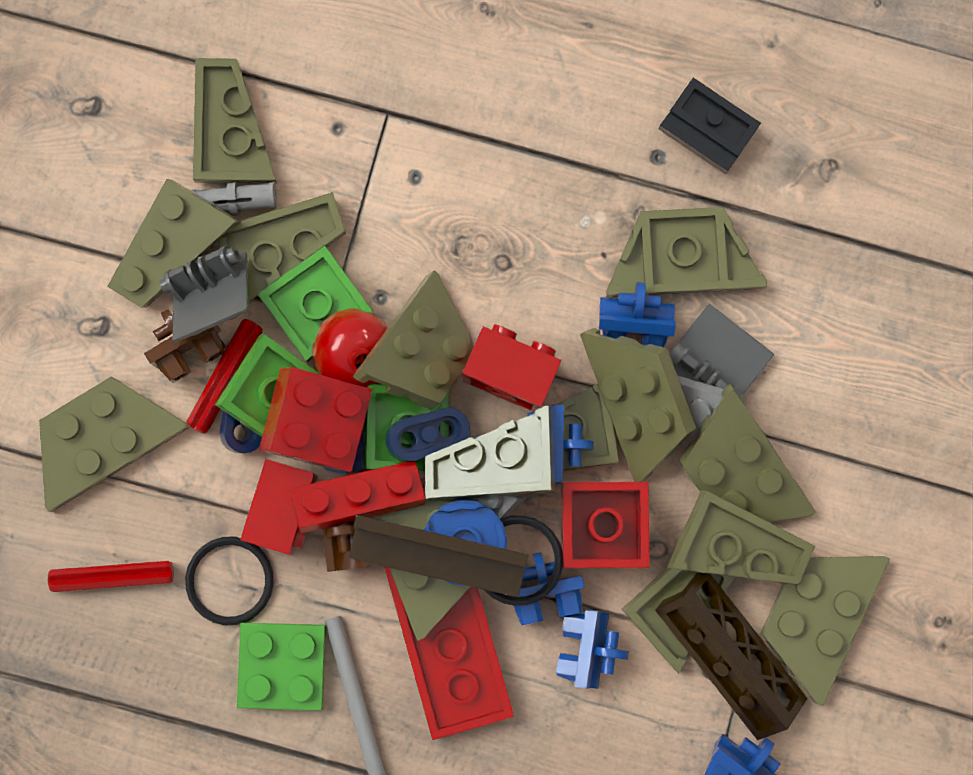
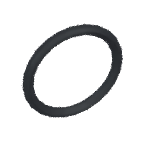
M523 515L502 518L500 520L504 527L523 524L531 526L544 534L553 548L554 569L549 581L542 589L525 597H513L493 591H484L503 604L524 606L538 602L556 587L561 577L563 551L560 542L546 524L535 518Z
M235 536L220 537L203 545L193 555L185 576L186 592L194 609L205 619L221 625H238L257 616L267 605L274 585L273 570L265 553L257 545L241 541L239 537ZM224 545L240 546L252 552L261 563L265 574V586L261 598L252 609L238 616L225 617L209 611L198 599L194 588V575L200 560L214 548Z

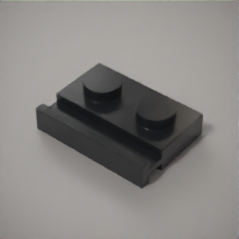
M693 77L658 129L724 174H727L759 128L761 122Z

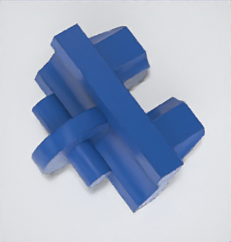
M637 282L635 294L619 293L618 299L600 297L599 329L602 330L604 336L614 339L621 336L626 337L627 332L642 333V345L653 344L664 348L668 336L674 337L675 304L660 303L661 296L645 295L646 284Z
M551 405L553 410L555 484H562L563 450L569 451V466L581 467L582 451L594 450V441L582 440V424H569V439L563 440L564 405ZM535 411L527 413V416L534 414Z
M541 552L533 554L535 566L525 568L522 582L538 578L539 584L520 588L519 597L534 594L542 589L548 582L547 576H551L553 573L555 562L544 564ZM582 575L559 580L556 587L547 595H555L559 617L582 613L580 589L585 588ZM539 601L529 605L514 606L522 626L543 621Z
M585 610V614L578 613L564 616L563 636L581 639L579 656L560 653L556 675L574 681V687L598 689L601 673L613 675L616 658L628 660L629 651L617 649L619 632L607 631L609 613Z
M722 734L715 742L712 758L706 768L705 775H776L775 771L779 768L780 762L769 755L774 747V742L765 738L757 746L745 737L738 746Z

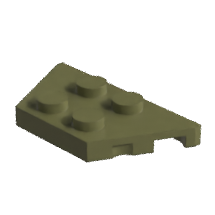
M724 207L640 211L606 290V297H618L619 293L635 294L637 282L646 284L645 295L765 289L767 287V280L763 274H760L748 254L750 251L743 239L735 232L733 222Z
M435 270L425 276L353 375L357 381L362 383L372 380L387 386V393L400 398L407 397L415 404L430 410L441 404L465 368L474 347L440 275Z
M589 329L581 333L580 337L634 482H642L653 474L652 471L696 430L694 420L667 348L653 344L642 345L637 340L624 336L614 339L600 335V329Z
M109 377L39 420L46 509L48 512L57 510L189 429L187 423L113 377Z
M729 384L722 391L721 395L723 398L711 417L706 416L698 429V436L688 444L679 458L681 465L699 491H708L767 522L814 515L816 511L733 386Z
M426 499L425 505L370 518L424 530L431 516L446 504L455 502V500L429 501ZM390 568L417 641L424 639L471 587L454 585L445 580Z
M885 556L810 557L799 584L783 583L760 634L783 660L784 665L805 688L814 703L821 706L824 705L887 567L889 558Z

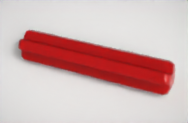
M245 318L240 322L187 419V425L190 428L203 434L209 431L220 411V408L215 405L259 335L263 332L262 327L257 323Z
M171 561L52 569L48 572V587L51 592L167 584L173 582L174 568Z

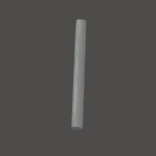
M341 616L325 620L368 775H386Z

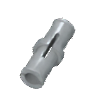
M237 182L228 183L225 188L191 190L223 211L230 212L231 216L240 215L242 210L273 209L277 207V193L274 182L238 186Z

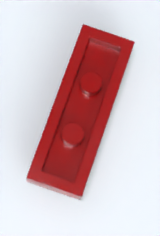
M415 461L290 488L300 534L353 522L356 515L370 518L422 506L426 502Z

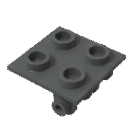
M223 246L210 254L198 257L197 263L193 260L187 262L186 268L182 265L165 272V277L160 279V285L166 294L173 293L172 341L174 343L190 336L198 335L204 330L225 321L233 320L248 312V254L246 251L239 253L235 247L228 248Z
M708 304L669 355L677 376L721 389L731 384L742 399L746 390L771 360L774 353L711 304Z

